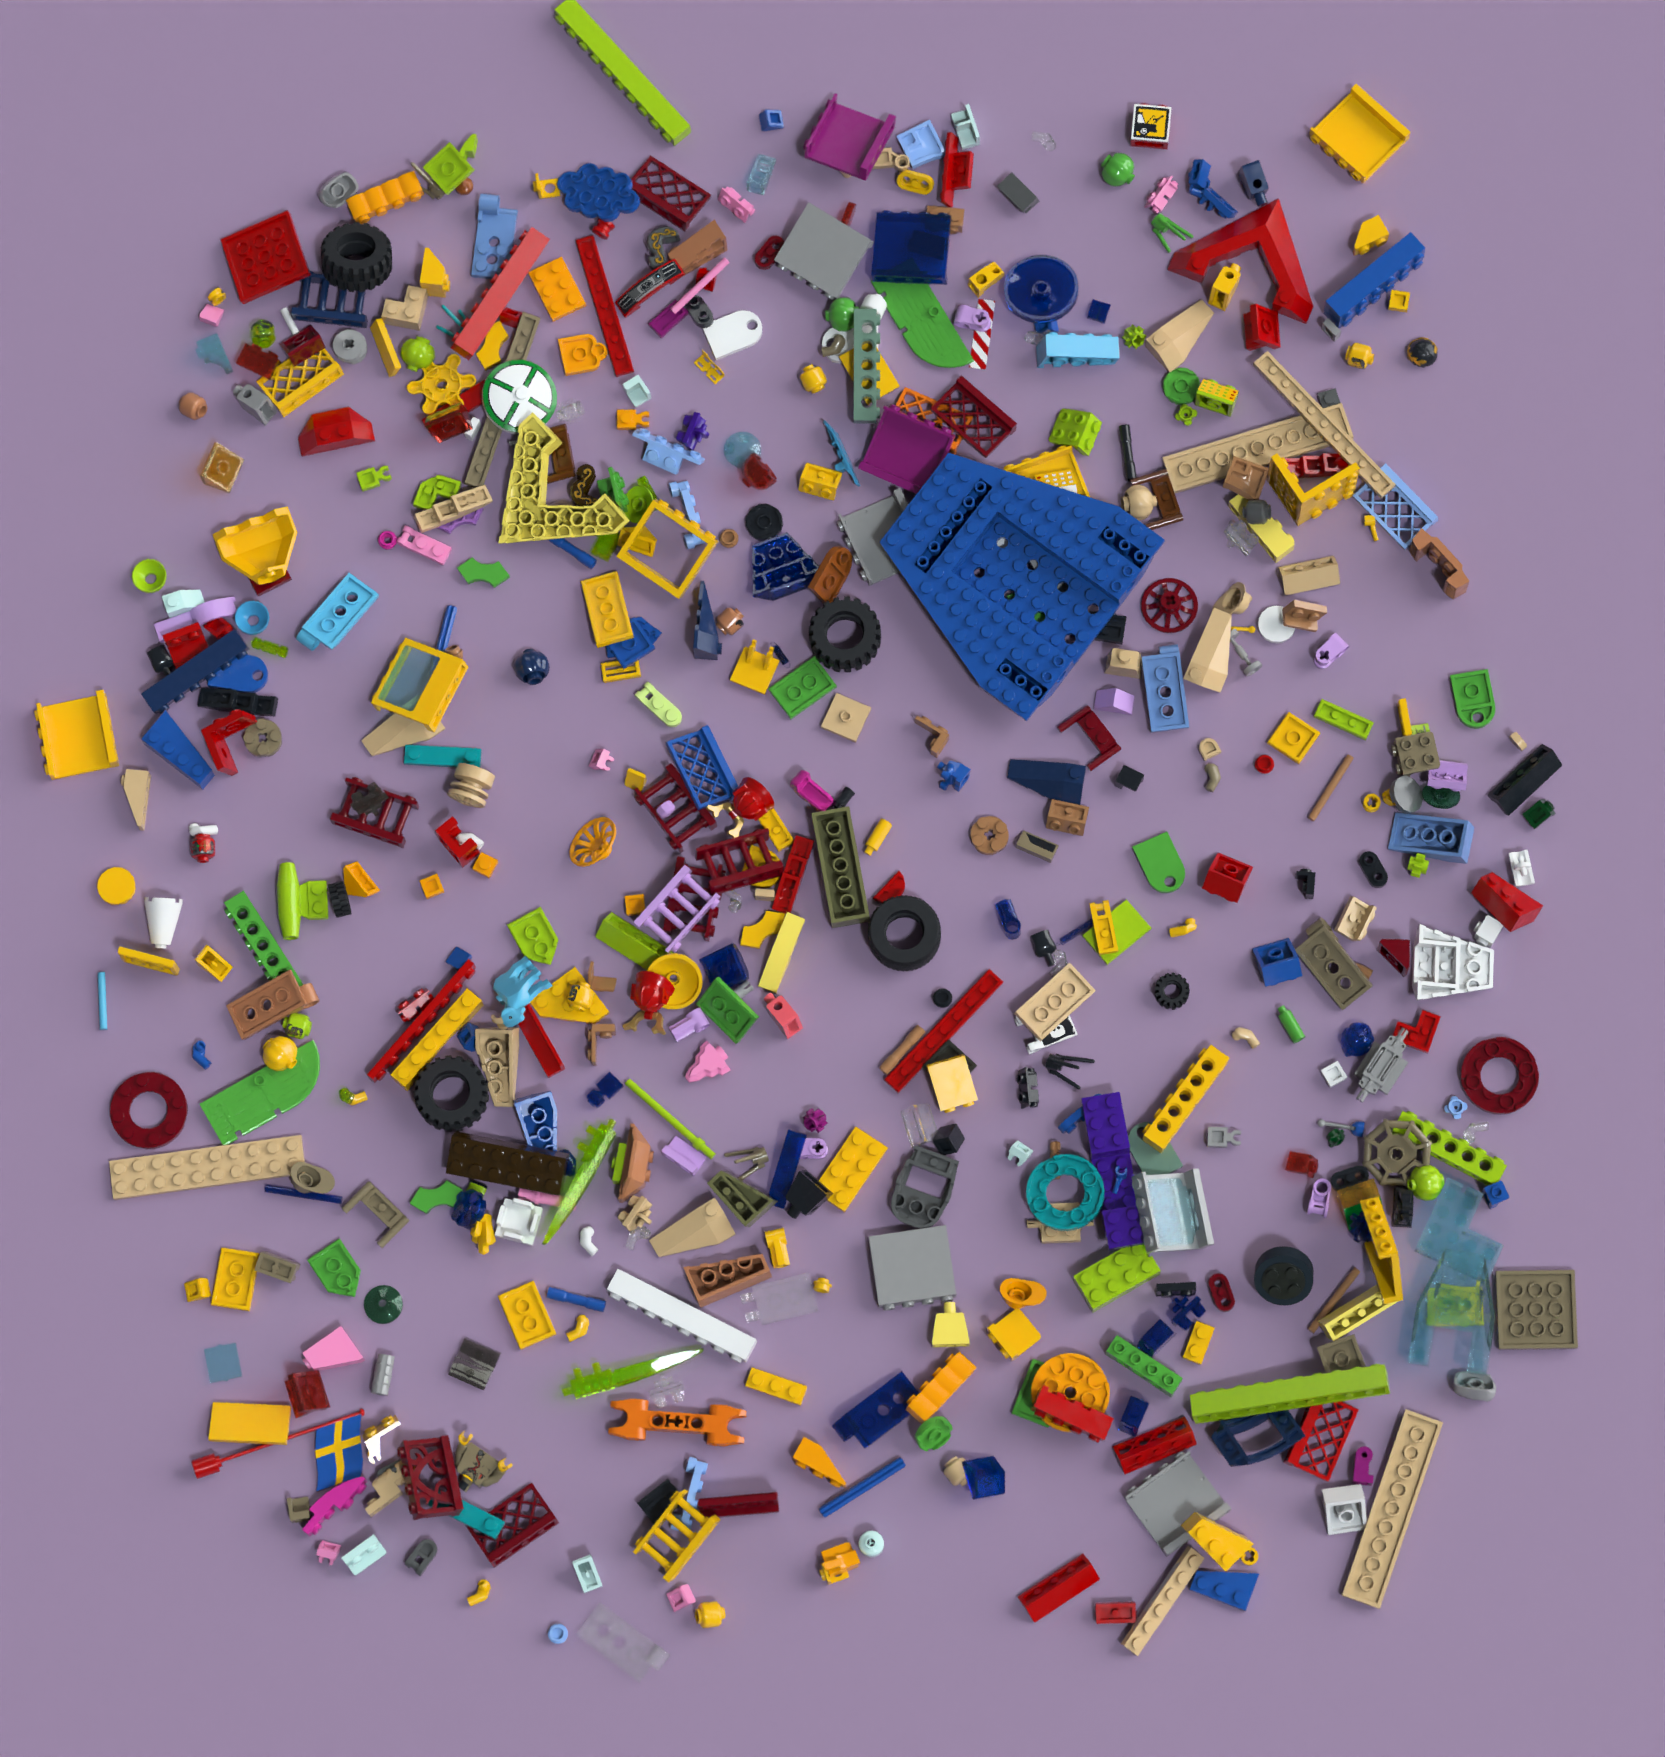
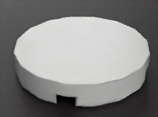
M1283 606L1268 607L1259 617L1258 629L1266 641L1280 644L1289 640L1295 632V628L1283 625Z

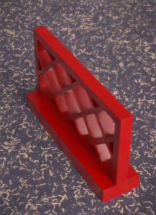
M1344 1402L1332 1403L1334 1411L1326 1414L1322 1405L1306 1407L1299 1427L1306 1436L1289 1448L1283 1463L1329 1482L1359 1410ZM1347 1409L1352 1414L1349 1420L1343 1422L1339 1411ZM1336 1412L1339 1424L1330 1427L1326 1416ZM1323 1417L1327 1428L1317 1431L1315 1422ZM1341 1425L1343 1436L1335 1440L1331 1429ZM1328 1430L1332 1441L1323 1445L1319 1433ZM1315 1435L1319 1447L1310 1450L1307 1441L1309 1437ZM1334 1444L1335 1455L1328 1458L1324 1447ZM1321 1449L1324 1460L1315 1463L1311 1452ZM1308 1453L1312 1464L1305 1467L1298 1462L1302 1455ZM1325 1461L1328 1466L1326 1476L1320 1474L1316 1466Z

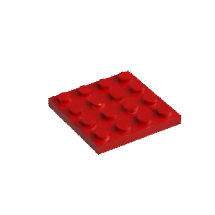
M288 210L220 239L240 301L243 304L311 275Z

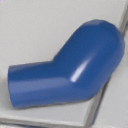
M200 1040L193 1045L192 1058L206 1070L210 1067L211 1062L205 1057L206 1045Z

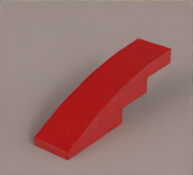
M1323 453L1321 456H1302L1301 458H1284L1288 463V470L1290 473L1293 472L1297 478L1334 476L1349 466L1338 453Z
M799 835L795 836L774 899L773 910L786 914L787 912L791 913L815 840Z

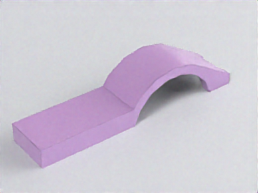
M235 596L202 603L189 612L155 623L154 627L160 643L165 642L164 634L199 622L200 626L209 621L221 617H235L237 611L234 605L236 601Z

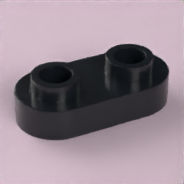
M695 295L685 305L686 310L698 327L708 328L714 322L713 313L700 296Z
M1370 851L1364 852L1360 856L1359 866L1372 887H1384L1388 880V874L1375 853ZM1371 858L1373 862L1367 863L1366 859ZM1377 874L1381 875V876H1382V879H1381V880H1377V879L1375 878V875H1377Z
M1360 1165L1338 1171L1331 1178V1187L1335 1191L1343 1192L1362 1186L1368 1181L1369 1172ZM1357 1173L1361 1174L1362 1179H1356L1355 1175ZM1337 1180H1343L1344 1184L1338 1185Z

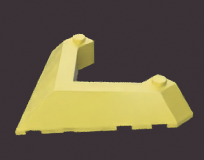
M533 412L519 424L517 444L515 445L514 463L509 479L506 509L504 508L499 544L617 534L630 521L623 510L607 494H603L592 506L546 505L549 455L562 442Z

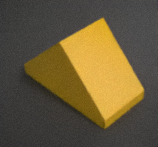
M205 945L194 959L199 967L220 982L223 981L233 968L208 945Z

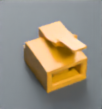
M850 1542L821 1552L825 1571H828L830 1578L859 1567L858 1555L856 1550L852 1549Z

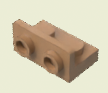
M927 206L925 229H928L930 232L947 231L950 234L962 233L964 209Z
M1293 600L1282 609L1283 625L1316 632L1318 630L1317 620L1327 614V606Z
M1052 799L1046 828L1083 836L1089 807Z

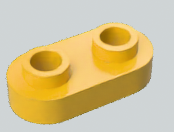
M904 170L899 173L897 184L901 189L926 195L932 191L934 180L929 175ZM922 181H926L928 185H924Z

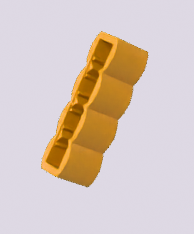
M411 171L380 186L348 198L346 202L355 222L364 224L369 222L373 216H383L390 209L402 208L408 201L416 202L420 200L424 192L415 172Z
M960 1352L956 1355L952 1353L945 1361L947 1365L943 1369L939 1367L933 1373L934 1379L930 1383L925 1381L919 1388L921 1392L917 1396L913 1394L906 1402L908 1404L906 1411L921 1424L931 1418L977 1368Z

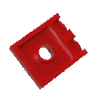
M236 709L231 711L229 716L215 719L213 724L201 729L217 771L231 776L238 773L225 738L257 723L255 715Z

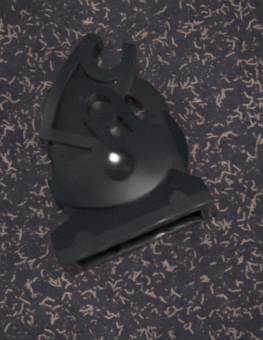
M1395 1187L1393 1191L1392 1227L1412 1228L1413 1192L1408 1188Z

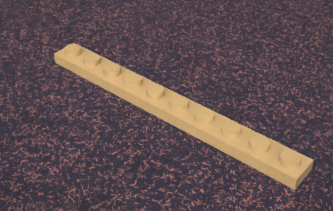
M1268 351L1254 362L1253 365L1349 466L1355 462L1360 467L1359 476L1381 499L1396 486Z

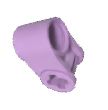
M958 305L953 324L959 328L985 332L990 328L991 321L988 312L985 310L972 308L967 305Z
M1334 633L1317 650L1314 664L1320 669L1329 667L1337 658L1345 653L1349 645L1337 633Z
M791 1138L790 1158L823 1159L828 1154V1147L822 1139ZM818 1145H821L823 1149H820V1152L817 1153L815 1149Z
M1318 1179L1314 1183L1307 1214L1314 1213L1323 1215L1324 1218L1327 1217L1331 1185L1328 1180ZM1324 1184L1327 1187V1191L1320 1193L1317 1191L1316 1186Z

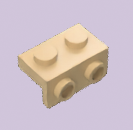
M1350 896L1334 931L1351 941H1361L1367 934L1366 929L1374 919L1377 907L1374 905L1369 906L1356 897Z

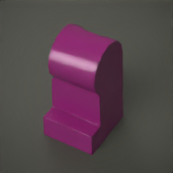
M1360 1447L1355 1453L1352 1484L1372 1486L1374 1475H1368L1369 1463L1373 1457V1452L1369 1447Z

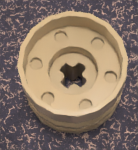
M458 763L454 777L461 782H451L450 786L452 788L448 790L447 795L463 805L485 808L486 801L484 799H488L489 794L482 789L489 790L492 788L495 775L474 765Z

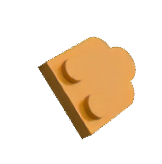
M590 334L558 339L565 376L595 371L599 368L600 361L604 360L607 356L606 346L602 343H597L595 337Z

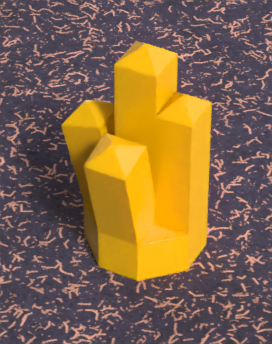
M477 1214L472 1216L473 1225L470 1234L472 1235V1241L478 1244V1253L485 1255L489 1252V1245H493L496 1242L492 1226V1216L489 1214Z

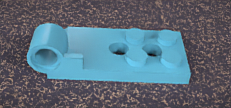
M348 573L302 626L296 640L311 651L315 650L320 642L333 650L377 600L379 594ZM355 595L358 599L355 602H350L347 600V597ZM339 608H342L346 611V613L342 616H339L335 613V611Z

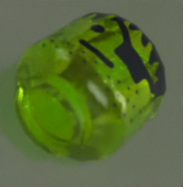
M259 320L251 326V338L254 345L259 348H268L275 342L276 334L273 323Z

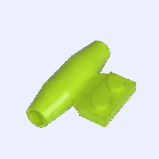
M291 862L279 864L277 880L278 918L284 940H296L299 938L301 916L309 920L328 919L327 881H307L299 885L295 864Z

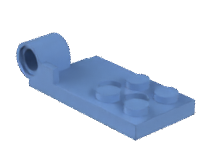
M480 194L478 228L471 276L474 278L492 279L496 273L499 275L502 271L500 266L504 260L507 259L509 261L512 256L509 253L514 245L518 210L499 208L500 195ZM492 239L500 241L496 247L490 246L489 243ZM494 256L497 258V262L489 264L487 259Z
M1178 644L1159 646V655L1142 657L1151 733L1189 728ZM1163 687L1169 688L1171 695L1166 698L1162 697L1160 689ZM1165 706L1172 707L1173 714L1171 716L1163 714L1162 709Z

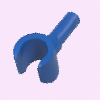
M1120 1166L1116 1167V1182L1112 1191L1113 1194H1117L1121 1181L1126 1179L1127 1168H1125L1124 1173H1119Z

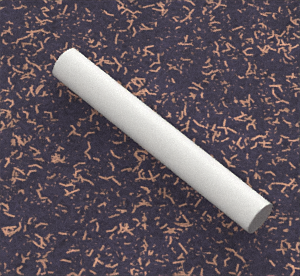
M283 308L280 312L292 335H294L299 330L288 309Z

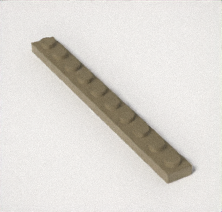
M526 312L522 313L506 362L511 360H527L541 318ZM488 416L486 417L464 481L465 485L473 488L484 485L502 430L494 425Z

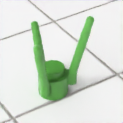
M1162 213L1158 214L1151 222L1154 226L1152 231L1158 236L1168 253L1171 250L1161 235V231L1165 233L1169 229L1184 241L1186 237L1181 233L1193 238L1192 234L1172 222Z

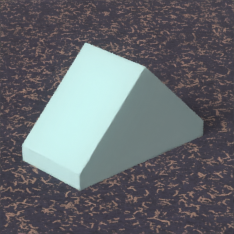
M591 1554L572 1561L584 1593L603 1586Z

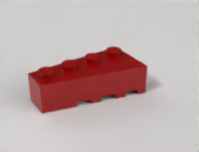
M1045 1385L1040 1387L1031 1407V1410L1034 1411L1033 1415L1042 1419L1048 1417L1052 1419L1053 1424L1063 1427L1064 1424L1070 1427L1071 1432L1081 1435V1432L1089 1435L1088 1439L1096 1443L1105 1440L1114 1418L1091 1407L1087 1409L1084 1407V1404L1077 1400H1066L1067 1397L1060 1392H1048L1049 1387Z

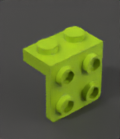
M1061 409L1049 441L1052 444L1072 445L1082 455L1089 456L1102 422L1091 412Z

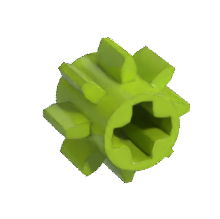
M1133 324L1125 329L1124 336H1122V339L1125 340L1124 344L1129 348L1132 346L1135 349L1143 345L1145 337H1147L1143 333L1144 329L1140 326L1136 328Z
M1417 853L1416 857L1410 856L1407 870L1412 871L1411 876L1420 878L1421 874L1426 875L1429 861L1425 860L1426 855Z

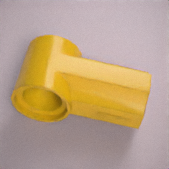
M784 1228L765 1231L773 1267L783 1268L789 1266Z

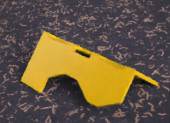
M702 349V355L693 363L702 372L707 371L706 376L716 384L725 376L724 372L713 363L708 354Z

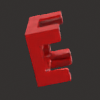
M452 816L438 827L435 832L438 840L463 868L477 857L480 852L476 849L477 844L472 838H469L462 845L455 839L457 835L461 834V830L457 826V820Z

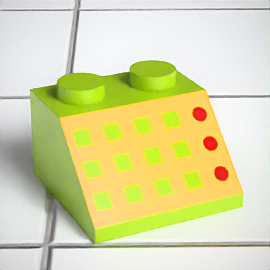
M1203 379L1196 394L1195 405L1231 417L1239 391L1233 386H1223L1215 380Z

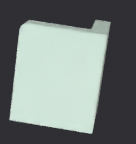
M639 375L623 383V390L635 407L651 399V393Z

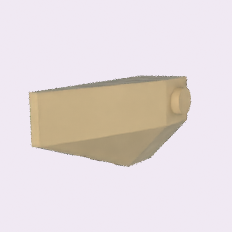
M422 694L405 704L402 708L413 711ZM394 713L362 739L361 742L371 756H376L405 745L430 740L445 730V727L440 721L435 732L427 730L424 724Z
M498 1027L475 1029V1048L482 1063V1070L485 1072L488 1081L487 1085L494 1106L514 1107L519 1055V1027H509L505 1030H501Z
M713 1198L650 1239L649 1242L658 1257H663L710 1245H718L736 1234L716 1198Z

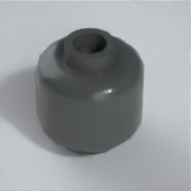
M1249 500L1246 507H1243V518H1246L1249 524H1265L1271 519V505L1267 504L1265 500Z

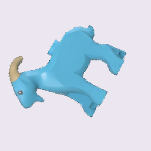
M526 956L514 963L506 973L495 979L493 989L498 994L496 999L502 1005L505 1004V1008L501 1011L499 1018L491 1015V1019L501 1030L508 1029L522 1022L525 1019L523 1013L526 1009L524 1006L529 1004L540 992L553 986L547 979L543 982L540 980L537 984L531 986L536 980L540 979L538 976L542 973Z

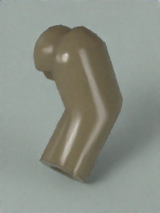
M840 334L836 335L831 346L821 348L822 356L839 354L845 345V338Z
M1208 763L1204 770L1209 774L1210 780L1205 789L1214 792L1221 776L1218 766L1214 763Z

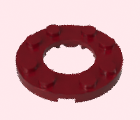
M1495 1037L1479 1042L1468 1052L1461 1067V1084L1466 1096L1476 1107L1488 1113L1501 1115L1520 1110L1532 1099L1538 1087L1539 1071L1534 1056L1523 1044L1510 1038ZM1493 1058H1504L1515 1065L1519 1080L1517 1086L1511 1092L1497 1095L1484 1087L1481 1081V1070L1487 1061Z
M155 1072L136 1074L125 1080L116 1090L110 1105L111 1122L117 1134L126 1143L145 1149L160 1148L176 1139L185 1126L188 1114L187 1100L180 1086L168 1076ZM145 1092H154L161 1095L168 1107L165 1120L159 1126L151 1129L137 1126L132 1121L130 1115L133 1100Z

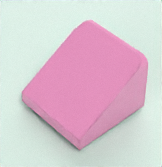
M206 304L199 315V319L201 322L218 327L224 310Z
M688 1584L679 1586L666 1594L674 1612L696 1602Z

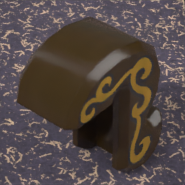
M583 464L576 471L578 480L573 483L570 495L575 506H592L598 499L589 496L588 493L596 478L593 466Z

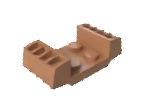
M1421 528L1412 539L1409 550L1411 556L1417 562L1425 554H1430L1429 558L1435 564L1438 563L1442 568L1443 574L1448 578L1445 581L1443 592L1451 599L1466 593L1470 581L1462 571L1463 565L1438 537L1430 536Z

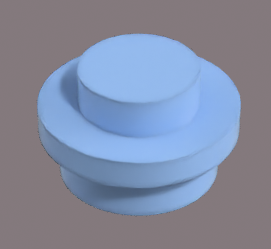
M554 1624L548 1631V1637L551 1642L561 1644L567 1639L568 1631L562 1624Z

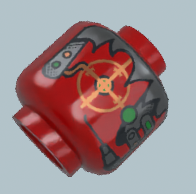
M209 834L195 835V838L191 839L190 842L191 857L197 859L198 863L209 862V859L215 856V840Z

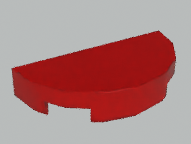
M900 871L873 897V900L883 903L887 899L903 895L905 881Z

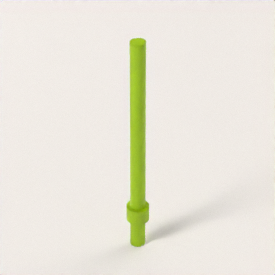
M631 1079L627 1080L625 1085L686 1137L696 1150L702 1151L710 1159L714 1158L716 1153L705 1145L706 1142L703 1139L697 1138Z

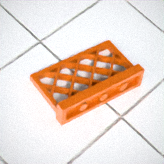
M905 387L896 406L901 408L900 411L905 409L906 413L909 411L908 408L918 406L920 413L917 414V418L922 417L924 421L926 419L925 416L933 412L931 410L923 412L920 404L928 403L933 406L937 401ZM906 394L914 397L916 402L906 404L904 400ZM940 405L937 408L939 411L945 410L949 413L948 405ZM952 408V413H963L962 411ZM936 416L937 420L933 422H935V425L939 424L941 428L944 422ZM973 416L965 417V420H967L966 425L971 424ZM952 417V422L957 425L955 419L963 417ZM958 435L957 441H953L949 453L956 455L963 439L961 436Z

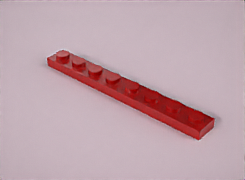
M468 959L369 1071L367 1076L371 1081L375 1083L377 1080L381 1081L385 1077L389 1066H394L399 1060L398 1056L411 1047V1041L415 1037L421 1036L425 1030V1025L428 1022L432 1023L437 1017V1012L440 1008L444 1009L450 1002L449 998L462 989V983L466 979L472 978L476 972V966L471 960Z

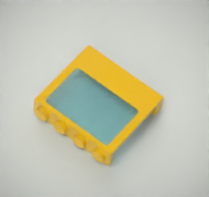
M405 638L403 643L399 645L395 658L391 660L386 675L382 677L377 692L373 694L371 704L377 711L383 708L424 724L427 730L435 732L468 666L463 659Z

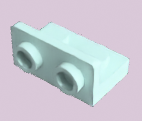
M373 1534L344 1555L342 1559L356 1576L383 1557L387 1552Z

